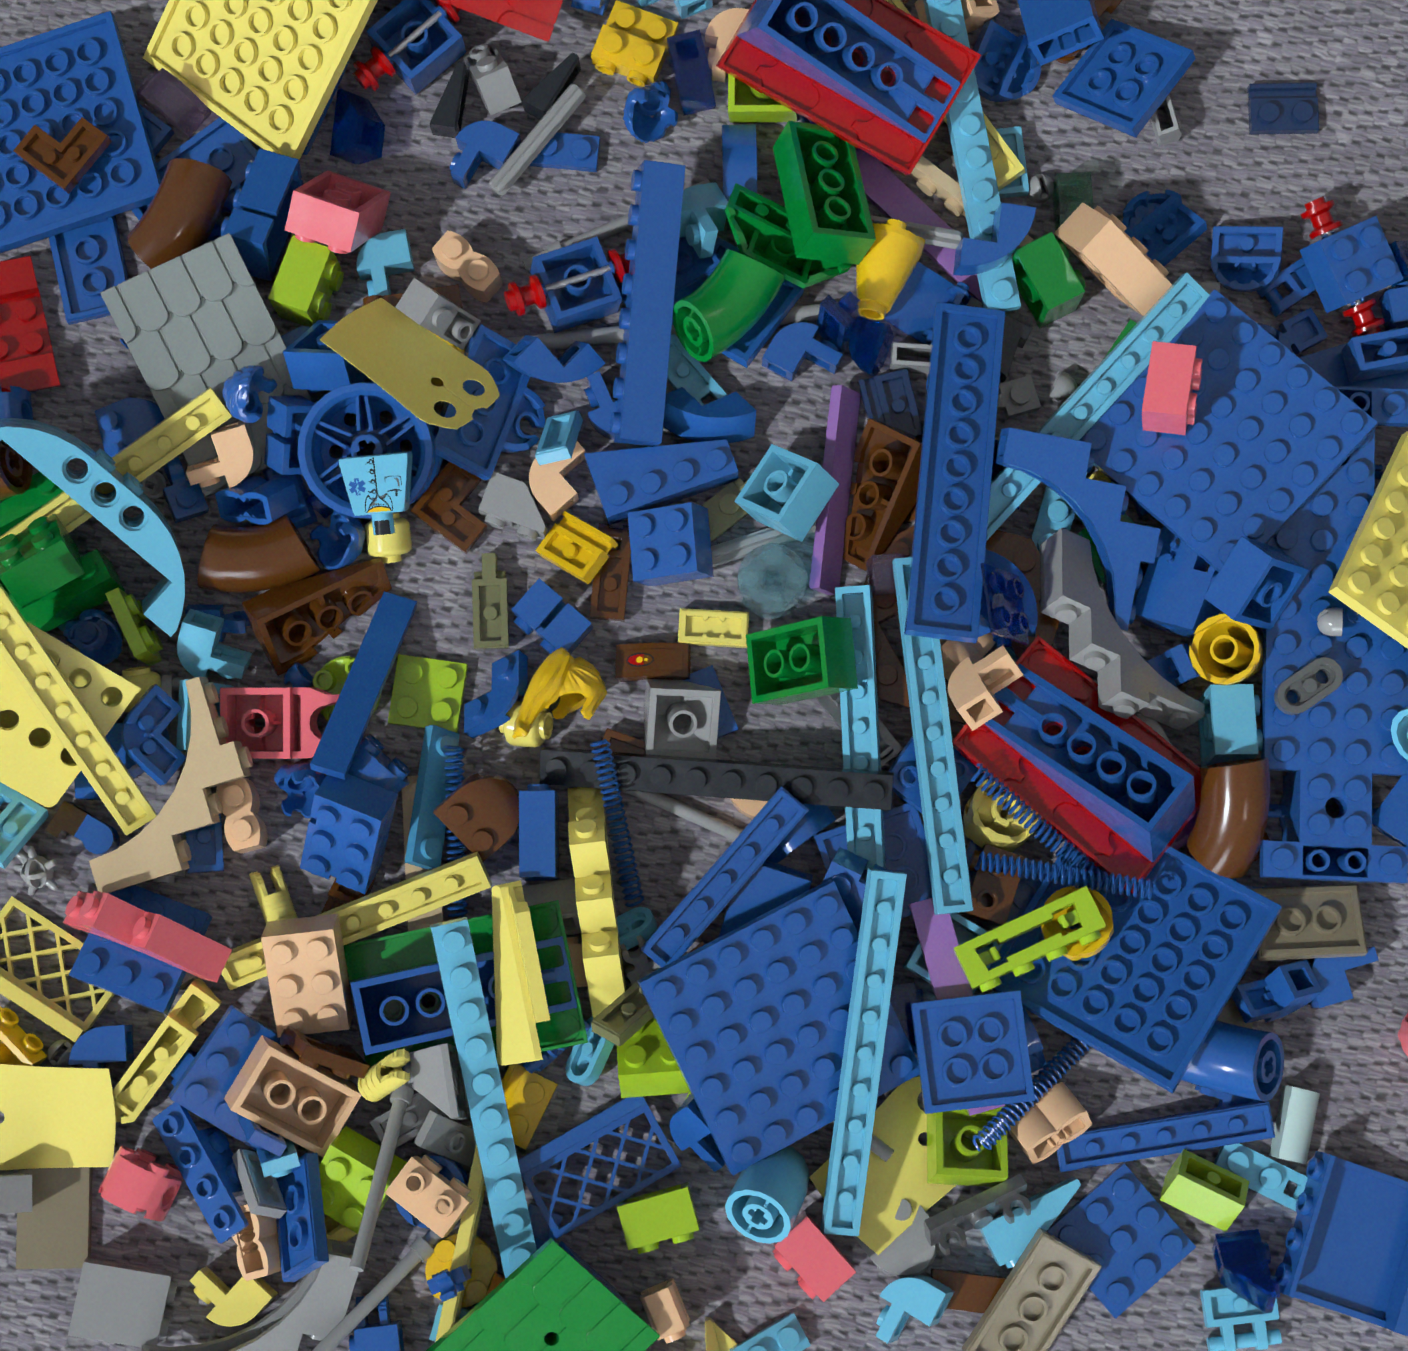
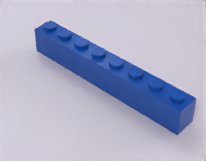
M644 160L638 167V170H633L631 191H636L635 204H631L629 208L628 225L633 226L632 239H627L625 247V259L630 260L629 273L624 274L622 282V294L627 295L626 308H621L619 316V329H624L623 343H618L616 351V363L621 364L620 377H615L613 385V398H618L617 412H612L610 419V432L615 433V443L650 447L662 443L686 165Z

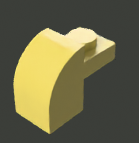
M207 1266L200 1269L190 1280L195 1286L193 1289L194 1293L206 1304L212 1302L215 1305L206 1318L213 1323L227 1327L247 1323L260 1314L278 1294L261 1277L246 1281L242 1276L230 1289Z

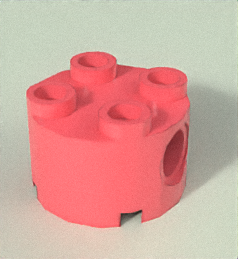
M120 1146L98 1189V1193H101L100 1196L121 1209L136 1214V1211L144 1212L146 1210L144 1218L161 1222L165 1220L183 1182V1177L177 1166L166 1163L165 1166L156 1163L157 1156L147 1150L137 1148L135 1151L128 1147Z

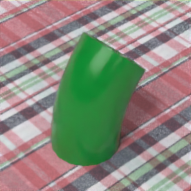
M726 249L720 262L706 281L698 289L674 305L673 325L682 346L690 356L701 362H707L721 354L741 339L757 323L778 294L786 277L759 261Z

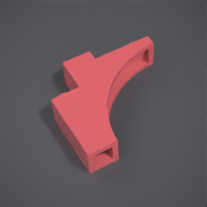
M78 891L77 895L70 899L65 909L66 917L63 923L72 928L119 943L198 978L215 983L218 982L232 949L167 917L146 912L109 893L94 891L92 894Z

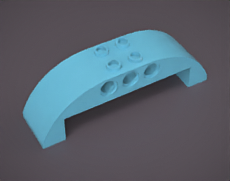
M0 419V441L6 442L164 575L142 600L143 614L171 637L177 631L185 599L184 570L178 544L169 523L157 506L143 493V484L129 472L124 476L119 473L114 465L116 463L115 460L99 448L95 452L77 437L55 426L28 419ZM80 458L87 465L84 469L77 471L71 469L67 463L71 459ZM103 482H108L115 487L108 494H102L95 488ZM130 506H137L142 510L136 517H129L123 513Z

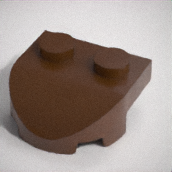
M477 773L464 779L461 785L434 809L433 813L472 853L478 851L482 862H484L505 844L516 831L519 823V793L509 780L500 775H479Z

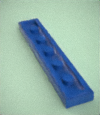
M383 592L310 763L311 770L339 779H346L416 611L417 601Z
M781 786L640 950L661 968L681 958L809 809Z
M1255 1101L1089 1128L1076 1139L1062 1144L1056 1152L1060 1172L1176 1154L1181 1153L1183 1149L1195 1151L1275 1138L1269 1101Z

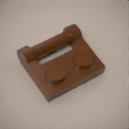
M289 1026L281 1034L280 1046L293 1050L299 1056L298 1061L308 1067L318 1069L319 1065L329 1067L331 1073L344 1079H349L351 1075L364 1079L370 1067L351 1047L342 1044L334 1046L304 1036L300 1030Z

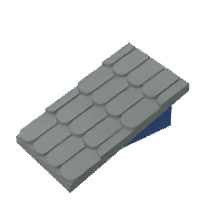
M230 233L126 280L117 286L100 292L165 419L209 387L214 390L226 406L222 393L226 379L233 376L234 372L244 366L259 365L263 367V376L268 379H274L277 383V388L270 394L264 391L258 392L259 400L263 405L262 417L255 423H246L254 447L252 467L246 477L254 476L270 468L264 464L266 433H273V430L267 427L269 396L301 395L312 402L313 400L308 390L293 389L283 354L287 347ZM232 416L219 427L232 424L241 420L236 419ZM211 432L183 452L189 466L218 457L211 438ZM225 475L219 477L220 482L201 488L206 497L228 487Z

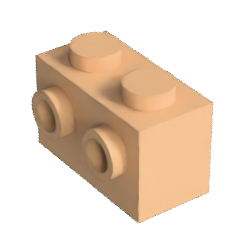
M424 1155L422 1159L419 1156H413L384 1193L441 1238L447 1237L474 1200L468 1196L471 1190L455 1177L449 1181L440 1174L439 1171L442 1167L429 1156Z

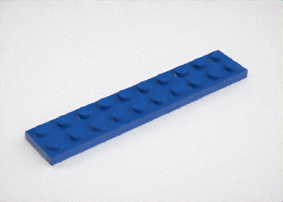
M937 302L934 309L904 635L976 643L978 640L1005 311L941 302Z

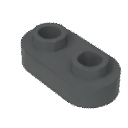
M1318 658L1281 682L1274 693V701L1278 709L1288 715H1297L1331 694L1341 685L1343 680V672L1340 665L1331 658ZM1317 671L1325 673V683L1317 681ZM1288 691L1296 693V703H1290L1287 700Z

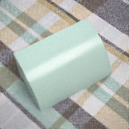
M1282 1086L1274 1127L1275 1138H1272L1269 1156L1302 1164L1307 1163L1320 1093L1292 1086Z

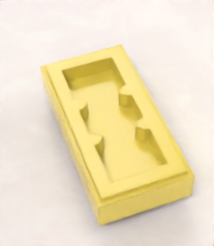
M680 608L678 643L697 646L747 648L746 634H748L749 612Z

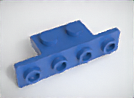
M174 1102L155 1116L153 1123L218 1243H224L249 1225L235 1198L243 1195L244 1192L232 1159L233 1153L229 1148V1141L218 1127L198 1130L187 1109Z

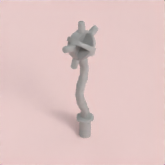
M34 846L27 847L28 854L22 848L16 855L22 864H15L14 869L20 872L21 878L29 885L28 894L34 895L36 889L45 886L56 891L59 886L53 880V873L57 861L55 859L48 861L46 858L37 855Z

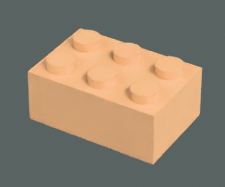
M1082 202L1054 232L1055 236L1064 242L1065 246L1119 301L1141 316H1144L1172 286L1166 278L1169 274L1168 270L1156 259L1151 260L1146 255L1148 249L1135 237L1130 238L1124 232L1127 227L1113 214L1109 215L1098 205L1093 209Z
M330 914L268 921L262 933L261 941L277 1036L281 1037L283 1030H286L288 1026L300 1030L303 1035L349 1030L354 1009L339 915Z
M261 1035L224 1097L231 1111L324 1157L330 1144L340 1133L361 1097L358 1088L353 1082L331 1073L320 1065L318 1069H314L298 1061L299 1056L295 1052L283 1048L280 1044Z

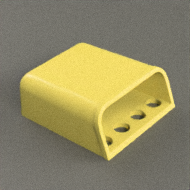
M27 622L100 731L106 737L141 688ZM0 654V782L45 807H53L58 803L81 770Z

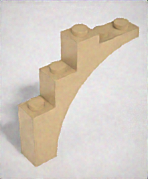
M196 677L185 681L191 707V737L185 766L174 792L159 814L138 835L116 850L89 861L99 892H115L190 869L188 861L192 858L187 841L181 840L180 834L220 822L218 814L222 813L221 802L216 793L212 794L211 787L251 775L249 767L253 766V761L248 747H242L241 741L226 743L225 737L229 736L228 726L224 717L218 716L215 703L219 702L218 693L214 683H209L206 677Z

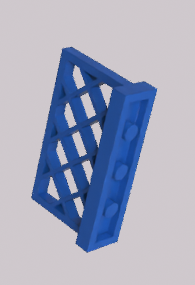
M644 1097L624 1098L518 1159L521 1176L556 1239L682 1166ZM642 1113L645 1114L651 1125L647 1140L627 1135L630 1120ZM625 1124L623 1134L613 1131ZM654 1132L661 1144L651 1142ZM606 1134L621 1138L616 1159L595 1153L599 1138ZM625 1139L646 1145L641 1165L620 1160ZM594 1142L592 1152L582 1149ZM650 1146L665 1150L672 1162L660 1170L644 1167ZM575 1152L590 1156L585 1177L564 1171L568 1156ZM594 1157L615 1163L609 1183L588 1178ZM563 1160L560 1170L551 1168L552 1165ZM618 1164L639 1169L635 1185L628 1189L613 1185ZM544 1170L559 1174L554 1194L551 1195L538 1191L532 1177ZM643 1171L653 1173L647 1178L641 1180ZM562 1176L583 1181L578 1202L557 1196ZM587 1182L608 1188L604 1203L597 1207L582 1203ZM612 1189L621 1191V1193L609 1199ZM542 1197L552 1199L549 1209ZM555 1201L576 1206L573 1220L561 1228H558L552 1217ZM580 1207L590 1210L578 1217Z

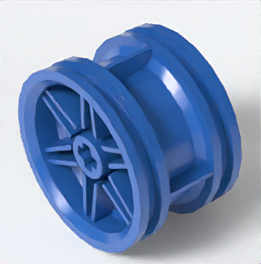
M373 381L341 386L324 395L311 408L303 421L298 437V459L302 475L310 490L320 501L336 512L354 518H372L371 515H354L339 466V459L364 456L362 453L366 448L363 443L364 441L367 444L374 443L377 448L373 450L374 455L403 452L400 444L406 439L413 446L411 450L413 456L410 490L411 504L417 501L437 478L443 461L442 457L435 454L436 443L433 434L435 425L420 420ZM384 410L392 414L393 419L389 424H385L380 420V413ZM353 413L356 415L355 426H348L345 423L344 418L346 414ZM335 444L343 448V455L340 458H334L330 455V448Z

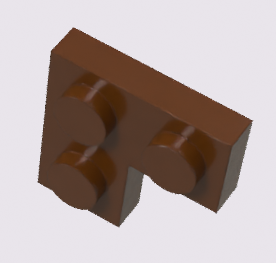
M81 117L61 143L37 125H34L13 151L69 194L112 140Z
M449 462L411 509V513L467 554L487 529L486 524L462 507V504L481 482V478Z

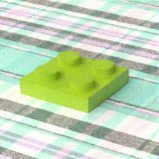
M120 588L105 593L134 657L149 666L162 661L159 651L163 649V645L154 630L150 631L144 621L148 618L143 614L142 601L140 599L136 601L133 594L128 595Z
M398 654L388 724L425 729V726L435 725L458 733L468 664Z

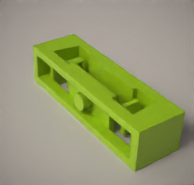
M1085 886L953 948V951L971 989L974 990L980 987L983 993L1001 985L1000 977L1012 971L1015 977H1018L1035 969L1033 962L1046 956L1050 962L1069 953L1066 946L1080 941L1081 946H1085L1101 938L1102 936L1099 931L1103 930L1106 924L1088 887ZM1073 906V911L1063 914L1057 919L1062 931L1075 924H1079L1080 928L1064 936H1062L1061 932L1008 956L1006 963L991 970H988L986 966L1001 960L996 946L981 954L976 952V950L997 941L998 945H1001L1052 921L1054 918L1053 914Z

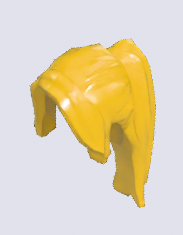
M563 647L558 648L546 657L531 678L514 723L512 738L527 736L538 714L543 709H548L558 698L559 703L552 711L555 719H563L567 714L575 712L582 707L581 714L585 719L590 720L607 695L605 682L601 679L600 673L594 665L582 657H572L566 648Z

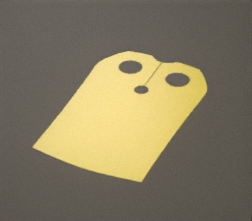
M383 298L372 301L346 315L320 339V341L390 394L412 414L432 425L458 429L473 420L472 413L474 410L488 408L500 396L495 381L486 369L420 326ZM434 377L440 378L444 384L440 387L435 386L431 383V379ZM467 380L478 381L484 386L485 392L480 396L470 395L464 390L463 383ZM439 401L448 402L455 407L456 414L450 418L442 417L435 412L434 405Z
M0 1064V1111L5 1117L4 1121L0 1123V1170L110 1167L114 1157L116 1114L109 1069Z
M920 1076L899 1085L875 1111L873 1134L891 1147L894 1152L885 1162L870 1150L860 1232L857 1237L877 1255L881 1254L898 1236L912 1225L920 1205L926 1212L956 1186L927 1183V1146L921 1145L918 1141L921 1133H927V1114L920 1109L917 1102L918 1096L922 1092ZM829 1159L809 1177L823 1199L825 1196ZM902 1199L907 1200L912 1206L910 1218L904 1221L895 1219Z

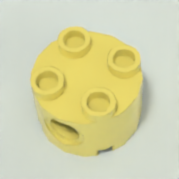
M987 779L982 782L965 805L963 816L965 835L981 848L988 844L1013 852L1033 834H1029V830L1036 824L1038 818L1027 829H1024V825L1031 819L1033 813L1022 824H1018V821L1026 814L1028 809L1024 810L1017 819L1013 820V816L1020 810L1022 804L1011 815H1008V811L1015 805L1017 800H1014L1006 810H1003L1002 807L1010 800L1011 796H1008L1001 805H997V802L1006 792L1003 791L995 801H992V797L999 791L1000 787L998 786L990 796H987V792L995 784L994 781L985 791H981V788L988 782Z

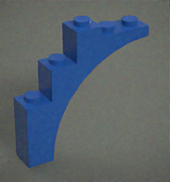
M1010 427L1001 429L995 464L1021 471L1044 483L1064 499L1082 520L1096 546L1103 568L1106 604L1120 629L1128 631V626L1133 623L1136 615V605L1133 604L1135 590L1140 588L1143 577L1142 569H1139L1140 563L1154 564L1155 557H1159L1163 544L1162 537H1159L1161 529L1120 521L1121 515L1126 513L1129 498L1125 494L1126 486L1086 478V473H1090L1094 463V452H1090L1092 443Z

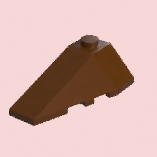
M872 418L868 419L855 451L854 462H858L856 482H851L850 494H853L854 497L852 512L846 519L843 559L866 572L872 571L917 502L922 438Z
M376 558L270 589L242 602V605L258 642L275 673L279 676L287 672L295 663L302 665L310 661L318 654L314 649L316 645L329 634L335 639L343 632L338 627L352 614L361 616L382 597L384 591L388 592L392 587L383 561L380 558Z

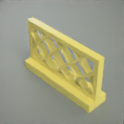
M11 896L0 911V927H2L0 940H4L6 958L0 959V965L7 963L8 972L0 967V994L75 1043L81 1035L90 1030L115 994L102 989L95 990V986L89 984L90 991L70 995L67 976H69L71 970H66L63 952L74 949L81 950L84 943ZM17 908L26 914L28 928L8 932L6 919L13 909ZM32 919L40 923L41 926L33 927ZM45 930L55 933L57 947L37 951L34 933ZM29 934L31 953L12 956L9 938ZM61 938L69 942L70 945L62 946ZM58 953L61 972L41 976L38 957ZM33 958L35 977L22 980L16 978L13 962ZM62 977L65 996L53 999L45 997L42 981ZM36 983L38 991L27 984ZM104 994L97 1003L96 995ZM91 996L93 1010L83 1022L73 1015L71 1000ZM66 1002L67 1010L57 1005V1003Z

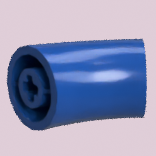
M1216 1020L1181 1080L1226 1094L1267 1102L1274 1097L1282 1080L1284 1070L1282 1042L1279 1036L1273 1032L1246 1028Z

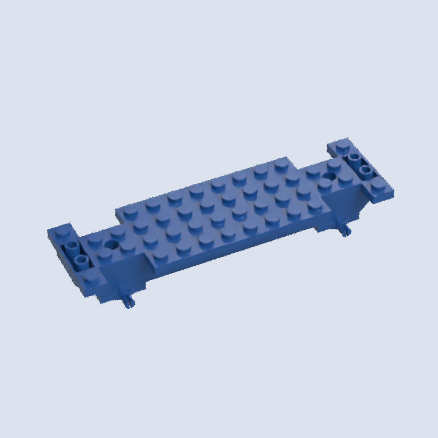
M1334 386L1378 422L1377 426H1408V389ZM1375 429L1267 543V545L1281 549L1309 569V572L1271 630L1263 628V747L1261 758H1269L1270 770L1286 771V776H1283V794L1279 804L1270 803L1269 810L1272 811L1268 812V817L1279 818L1282 827V841H1262L1260 846V877L1345 882L1408 883V847L1372 845V814L1378 809L1372 808V775H1408V761L1398 752L1391 735L1393 718L1408 706V649L1328 592L1375 493V479H1381L1383 476L1381 471L1383 466L1381 464L1375 465ZM1327 608H1343L1342 637L1324 635L1319 631L1317 618L1321 611ZM1318 658H1331L1340 665L1343 672V680L1341 685L1331 694L1297 715H1288L1278 709L1274 701V693L1281 682ZM1317 671L1316 673L1318 682H1326V675L1322 671ZM1288 691L1287 700L1290 703L1297 702V695L1293 691ZM1329 799L1335 801L1339 807V814L1336 818L1330 817L1325 810L1326 802Z

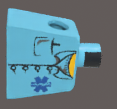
M412 451L339 459V466L355 516L371 515L374 535L395 533L393 512H403L409 509Z

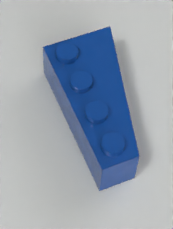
M727 439L584 453L586 464L604 514L610 525L628 519L629 512L663 507L734 482L738 479L739 475Z

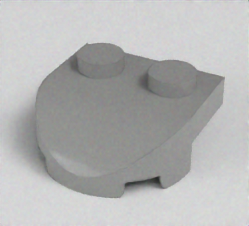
M902 1199L895 1215V1219L900 1221L907 1220L912 1215V1206L905 1199ZM921 1205L918 1208L912 1225L879 1255L857 1236H853L873 1263L889 1276L909 1277L919 1275L930 1267L936 1257L938 1243L930 1246L925 1237L924 1220L930 1217Z

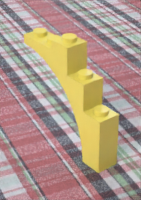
M574 787L568 788L569 848L575 877L576 905L582 937L583 963L594 1019L627 989L615 908L606 814L604 813L605 807L603 806L605 802L602 800L604 794L600 793L602 790L600 788Z

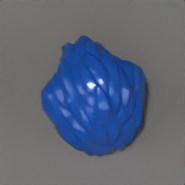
M661 80L653 82L642 88H635L628 94L623 110V120L630 134L641 142H654L665 135L666 129L670 125L674 127L677 125L678 113L668 107L671 89L666 82Z
M244 366L234 372L233 376L227 378L224 383L222 393L227 409H229L230 414L234 418L245 423H255L262 417L263 405L259 400L258 392L264 391L270 394L277 388V383L274 379H268L263 376L264 369L262 366Z
M334 510L330 516V527L319 525L310 533V539H317L320 544L317 551L318 560L328 570L339 569L353 563L361 554L365 539V530L358 518Z
M88 609L81 612L79 619L68 621L63 630V636L69 644L75 645L80 653L100 665L110 664L122 652V630L111 616L101 610Z
M310 763L283 765L274 774L276 785L288 794L287 798L281 803V808L286 816H291L292 812L297 811L305 818H312L310 814L314 794L326 776L323 773L311 770Z

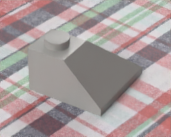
M646 678L644 704L645 754L716 759L721 690L683 680Z
M446 1043L410 1052V1061L405 1065V1071L410 1073L408 1083H414V1089L451 1119H468L456 1046Z

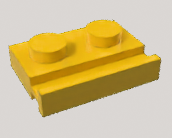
M564 511L562 513L563 519L559 524L555 523L535 551L542 558L589 585L609 558L608 552L612 547L616 548L618 543L609 535Z
M511 1064L502 1080V1086L514 1144L526 1150L558 1084L535 1072L529 1073L525 1067L519 1064Z

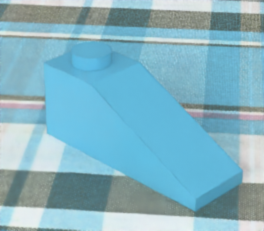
M1072 1176L1028 1198L1031 1204V1215L1027 1216L1021 1207H1013L1011 1211L1014 1214V1223L1009 1224L1005 1220L1003 1212H1001L987 1226L980 1229L997 1265L1002 1266L1006 1264L1007 1268L1014 1267L1039 1227L1045 1231L1050 1228L1081 1186L1077 1178Z

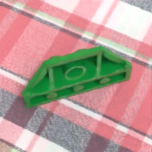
M735 183L726 205L725 213L741 254L776 270L786 277L785 280L803 289L848 272L851 268V264L796 258L786 208Z

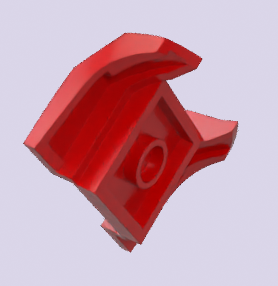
M31 256L0 261V385L2 392H11L10 386H18L27 389L29 392L61 386Z

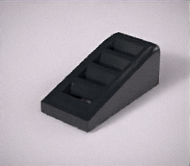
M572 52L523 98L522 104L525 112L539 120L543 118L569 85L573 84L580 73L581 67L577 54Z
M457 62L431 118L430 128L433 135L455 138L462 129L470 77L465 62Z

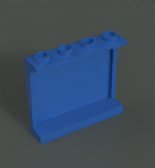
M1316 1151L1307 1166L1306 1175L1308 1179L1304 1192L1299 1195L1296 1202L1297 1216L1294 1226L1288 1231L1285 1245L1287 1249L1283 1262L1279 1264L1275 1272L1276 1286L1274 1290L1289 1297H1295L1408 1336V1182L1343 1160L1334 1155Z

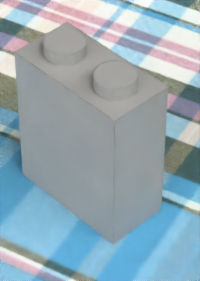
M86 1257L82 1267L68 1336L141 1347V1345L157 1346L158 1340L166 1341L170 1318H164L166 1303L174 1304L178 1282L171 1281L173 1271Z

